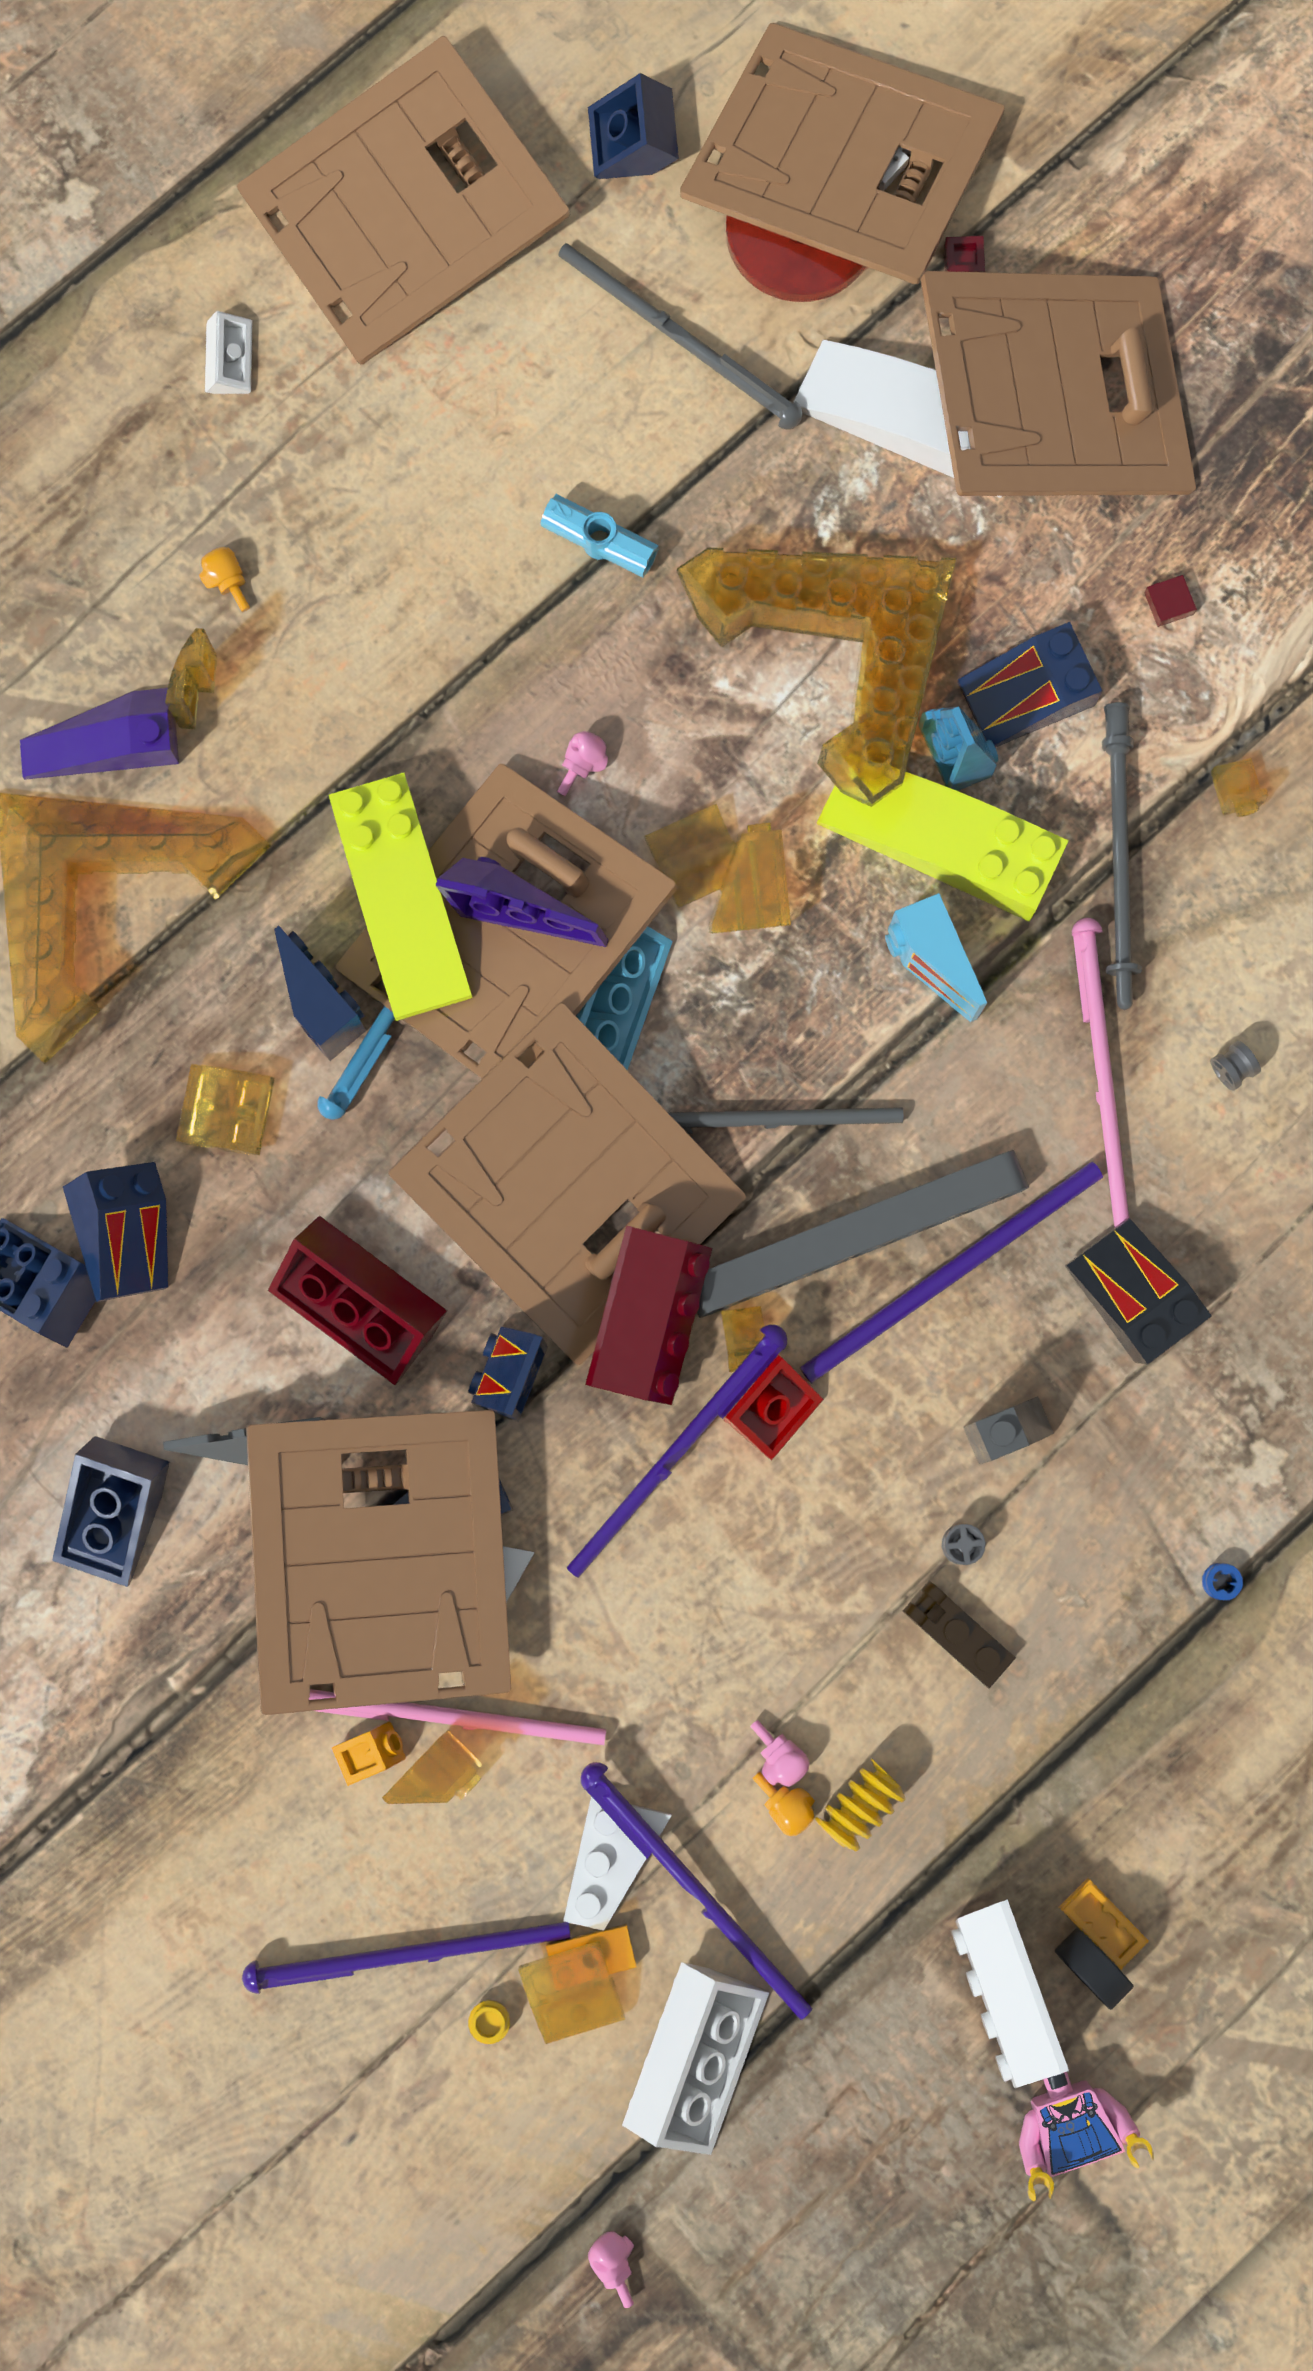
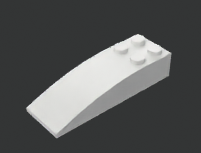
M823 340L794 402L796 401L801 406L802 413L954 478L936 370L860 347ZM958 431L961 450L970 449L968 431Z

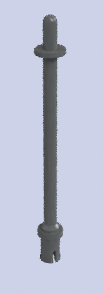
M1115 702L1104 706L1106 738L1102 740V749L1110 755L1116 953V963L1107 966L1106 973L1116 976L1117 1005L1120 1009L1127 1010L1133 1004L1132 975L1142 972L1141 965L1132 963L1126 755L1133 749L1134 740L1129 736L1130 706L1127 703Z

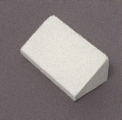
M216 311L207 321L205 392L212 394H249L251 392L252 320Z

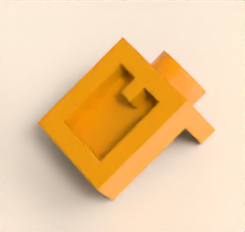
M390 1721L332 1747L347 1786L385 1771L406 1759L402 1740L398 1733L395 1732Z

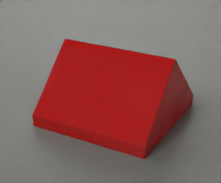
M778 1355L726 1415L724 1421L772 1461L824 1399Z

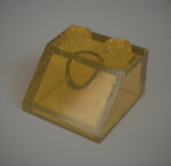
M447 1730L392 1786L382 1799L387 1804L448 1803L454 1795L462 1800L481 1780V1777L476 1772L483 1764Z

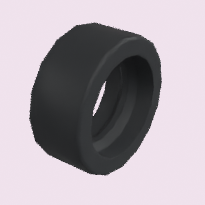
M1076 1928L1055 1949V1953L1110 2010L1134 1987L1123 1972L1079 1928Z

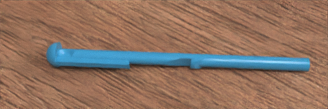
M385 1006L380 1011L328 1098L319 1096L317 1107L323 1117L335 1120L341 1118L346 1113L349 1105L391 1039V1035H387L386 1032L395 1018L393 1012Z

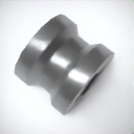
M1238 1040L1229 1046V1052L1224 1055L1217 1054L1210 1060L1217 1077L1232 1091L1242 1086V1080L1246 1077L1253 1078L1261 1072V1067L1255 1055L1244 1043Z
M959 1524L952 1526L945 1532L941 1547L949 1561L958 1565H970L982 1558L986 1542L978 1528L968 1524Z

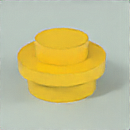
M485 2000L478 2003L469 2015L468 2027L470 2033L477 2041L483 2044H494L501 2041L508 2033L510 2027V2016L507 2009L501 2003L494 2000Z

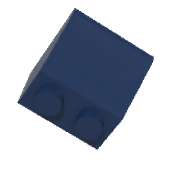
M639 73L588 107L595 178L609 179L653 175L679 159L672 88Z

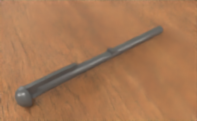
M568 243L561 247L558 254L559 257L779 417L778 426L786 430L793 429L801 422L802 409L796 401L791 403L726 354L721 356L671 320V316L665 311L656 309Z
M903 1107L667 1112L687 1134H693L692 1128L764 1125L765 1129H770L778 1126L890 1124L903 1123L904 1120Z

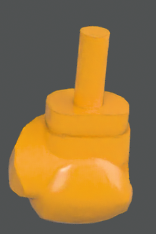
M219 547L203 556L201 560L203 571L199 574V577L206 588L218 587L222 595L231 592L242 612L250 609L247 600L239 588L246 581L242 576L243 572L234 552L228 547Z
M758 1772L752 1778L770 1797L764 1806L769 1810V1814L784 1834L790 1837L797 1836L810 1826L815 1818L812 1808L815 1800L803 1788H796L790 1791L787 1786H783L777 1791L761 1772Z

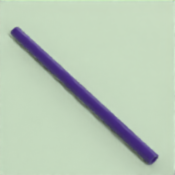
M1094 1162L1084 1166L803 1364L800 1370L812 1384L1103 1178V1174Z

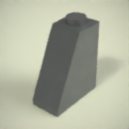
M1038 1396L963 1427L979 1464L993 1461L1054 1434Z

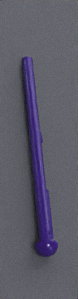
M769 1324L760 1329L765 1334L762 1340L567 1566L570 1573L577 1578L582 1575L660 1482L666 1480L671 1475V1468L690 1449L718 1415L723 1419L776 1356L786 1348L788 1338L783 1328L775 1324Z
M593 1762L585 1766L580 1776L581 1785L584 1790L591 1795L647 1859L652 1853L681 1887L704 1905L705 1909L701 1913L713 1921L800 2020L804 2019L812 2011V2007L604 1775L608 1767L600 1762Z
M568 1922L263 1968H259L258 1961L255 1960L250 1962L243 1970L242 1982L248 1991L260 1994L261 1989L353 1976L354 1971L424 1960L435 1962L444 1957L570 1939V1926Z

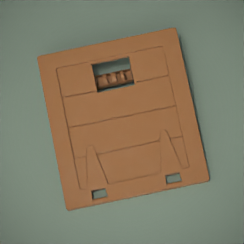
M770 23L680 188V197L918 285L1004 115L1005 106L784 26ZM761 62L770 66L765 78L754 75ZM901 147L911 151L910 162L894 195L878 190V187L898 148ZM714 149L723 153L718 165L707 162ZM934 160L943 162L923 204L915 203L933 168Z
M445 36L438 38L237 184V189L360 365L370 360L570 216L567 205ZM465 121H467L497 163V166L486 174L463 144L455 129ZM435 142L467 187L459 194L426 150ZM279 210L289 223L280 232H278L269 219V216H272ZM342 301L352 314L343 324L332 309V307L337 306Z
M926 271L922 275L921 285L955 487L959 496L1189 495L1196 490L1160 285L1157 277ZM939 318L949 319L951 335L942 336ZM1100 357H1118L1121 359L1128 404L1122 412H1110ZM958 431H968L970 449L961 450Z
M499 764L429 849L428 852L436 878L438 879L462 858L478 860L479 857H487L497 861L503 868L515 875L517 874L514 872L526 860L562 885L567 894L561 903L598 924L608 938L607 947L460 917L442 895L473 998L402 1020L482 1079L557 1004H565L576 1016L676 892L678 887L671 878L506 765ZM547 834L589 863L590 866L583 872V870L540 840ZM366 927L338 961L335 968L340 974L393 1012L388 996L375 987L382 980V975ZM535 1041L517 1060L528 1067L544 1051ZM472 1043L486 1052L479 1064L463 1053Z
M563 1003L557 1004L388 1171L389 1176L577 1365H581L594 1352L613 1278L612 1273L615 1271L626 1226L598 1254H591L583 1243L627 1199L639 1212L627 1226L654 1232L657 1229L662 1235L701 1244L746 1198L744 1192ZM536 1041V1044L544 1052L532 1064L526 1067L517 1059ZM446 1130L454 1141L439 1156H436L427 1147Z
M494 1411L449 1412L254 1424L247 1426L261 1713L273 1715L510 1692L511 1674ZM406 1450L407 1464L342 1468L341 1454ZM408 1489L409 1504L344 1508L343 1493ZM461 1672L463 1686L438 1688L440 1673ZM333 1683L335 1698L309 1700L310 1685Z

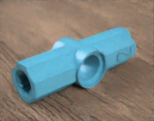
M555 494L550 499L541 519V527L583 547L591 558L598 560L606 559L642 578L651 569L659 550V545L617 525L609 514L592 512L558 494ZM596 531H603L609 535L602 541H597L590 537Z

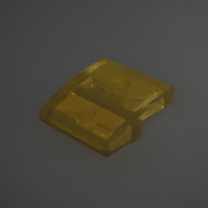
M196 628L182 647L174 664L167 688L165 704L179 728L195 729L199 692L214 693L217 654L205 630L202 628Z
M713 804L644 835L659 871L671 878L678 887L672 895L677 908L750 876L735 840H732L717 804Z
M191 1064L176 1141L185 1145L218 1148L226 1152L260 1156L275 1078L251 1072Z
M600 1941L520 1965L518 1968L530 2007L545 2044L613 2024L626 2018L614 1979L610 1977Z

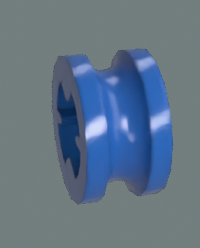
M1215 1563L1204 1571L1202 1586L1210 1597L1217 1600H1230L1240 1593L1243 1586V1578L1234 1566ZM1217 1572L1224 1575L1230 1574L1232 1582H1227V1584L1231 1585L1227 1592L1224 1589L1214 1588L1213 1581H1218L1214 1578Z

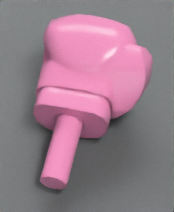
M582 731L575 734L569 741L565 754L566 759L562 764L569 771L557 790L559 794L566 796L577 775L586 779L589 772H600L606 768L608 762L606 744L599 736Z
M759 1720L750 1726L767 1745L761 1752L762 1756L766 1759L762 1769L766 1780L772 1785L780 1783L788 1787L797 1783L809 1770L810 1762L806 1754L790 1739L787 1740L783 1734L774 1739Z
M614 2231L606 2232L594 2242L588 2252L590 2266L601 2282L604 2283L606 2289L616 2288L624 2308H629L634 2302L625 2280L632 2273L628 2266L627 2258L630 2256L634 2244L627 2236L621 2237Z

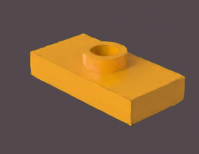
M1089 1878L1059 1906L1066 1916L1120 1970L1149 1942Z
M627 1924L546 1944L555 1988L637 1968Z

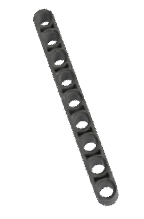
M1011 1150L710 1268L705 1276L699 1299V1309L697 1311L699 1318L717 1313L1028 1189L1029 1184L1015 1151Z

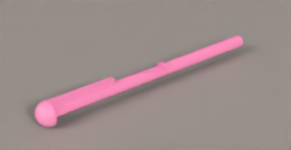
M1082 918L1074 924L1072 936L1074 938L1083 1022H1090L1094 1063L1099 1092H1096V1100L1100 1105L1114 1228H1116L1129 1218L1095 936V934L1102 932V927L1095 919Z
M310 1689L309 1700L335 1698L334 1692ZM409 1702L316 1710L318 1712L389 1721L390 1716L462 1726V1729L466 1730L486 1729L604 1745L606 1729Z

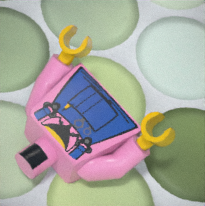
M1067 2072L1043 2079L1048 2093L1031 2099L1032 2110L1024 2117L1019 2139V2148L1025 2172L1028 2176H1031L1028 2181V2196L1032 2201H1036V2194L1033 2188L1036 2184L1045 2185L1049 2190V2198L1051 2199L1054 2192V2182L1051 2177L1125 2152L1123 2144L1128 2145L1127 2154L1130 2163L1134 2167L1140 2168L1137 2160L1133 2157L1134 2152L1139 2148L1146 2149L1151 2159L1154 2160L1151 2144L1146 2139L1139 2138L1140 2131L1126 2107L1103 2088L1092 2089L1087 2081L1071 2084Z

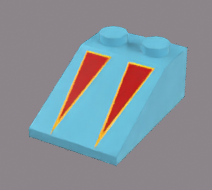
M938 893L896 910L888 928L889 934L885 935L891 955L893 957L899 956L902 965L969 1022L977 1020L987 1001L940 894Z

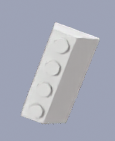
M1008 1899L958 1918L956 1920L958 1929L951 1932L959 1955L966 1953L968 1955L972 1970L966 1972L967 1979L974 1997L982 1995L987 2012L981 2014L982 2022L988 2038L996 2037L1002 2054L995 2056L1004 2082L1011 2080L1014 2088H1018L1069 2071Z
M681 1962L622 2126L655 2147L711 2155L769 1992L715 1970Z

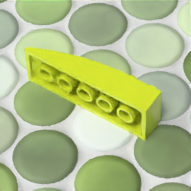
M853 754L849 755L817 821V824L1028 922H1030L1037 910L1069 841L964 793Z
M405 773L329 794L350 872L395 1021L473 998L441 892L435 886L437 878Z

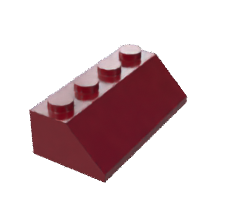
M320 1215L293 1239L267 1290L393 1385L400 1381L433 1337L448 1311Z
M626 1225L585 1385L646 1401L667 1405L673 1404L675 1393L679 1387V1377L685 1354L689 1348V1338L695 1315L699 1309V1299L705 1276L709 1270L713 1248Z

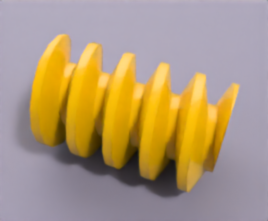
M872 1758L871 1761L876 1771L873 1773L864 1768L859 1771L864 1784L861 1785L852 1780L849 1781L848 1785L853 1796L849 1797L840 1792L837 1794L842 1808L839 1810L827 1805L825 1809L830 1817L828 1822L819 1817L815 1818L816 1822L843 1848L847 1847L856 1852L860 1849L856 1835L866 1839L872 1836L867 1823L869 1822L878 1827L883 1824L878 1811L881 1810L890 1815L895 1812L889 1799L893 1798L899 1802L906 1800L901 1786Z

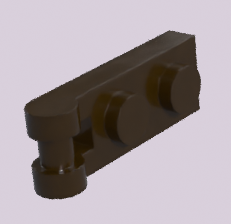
M928 1581L921 1589L924 1593L914 1604L910 1602L903 1610V1613L984 1686L990 1689L1016 1657L955 1604L934 1583ZM937 1604L944 1612L934 1623L926 1615Z

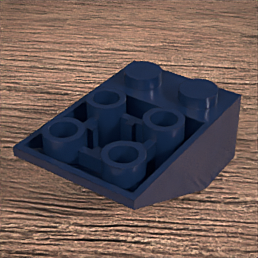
M278 925L274 931L293 1015L303 1031L328 1060L331 1061L366 1031L360 1021L365 1015L360 1010L357 1002L345 989L340 994L336 991L339 985L320 960L314 964L311 963L314 957L308 951V947L294 931L287 935Z
M1 1218L0 1311L34 1332L68 1348L96 1301L86 1265L10 1221Z

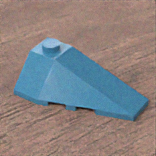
M959 706L932 709L922 713L918 726L946 787L959 791L992 777L997 766L996 762L999 761L996 748L991 740H985L979 727Z

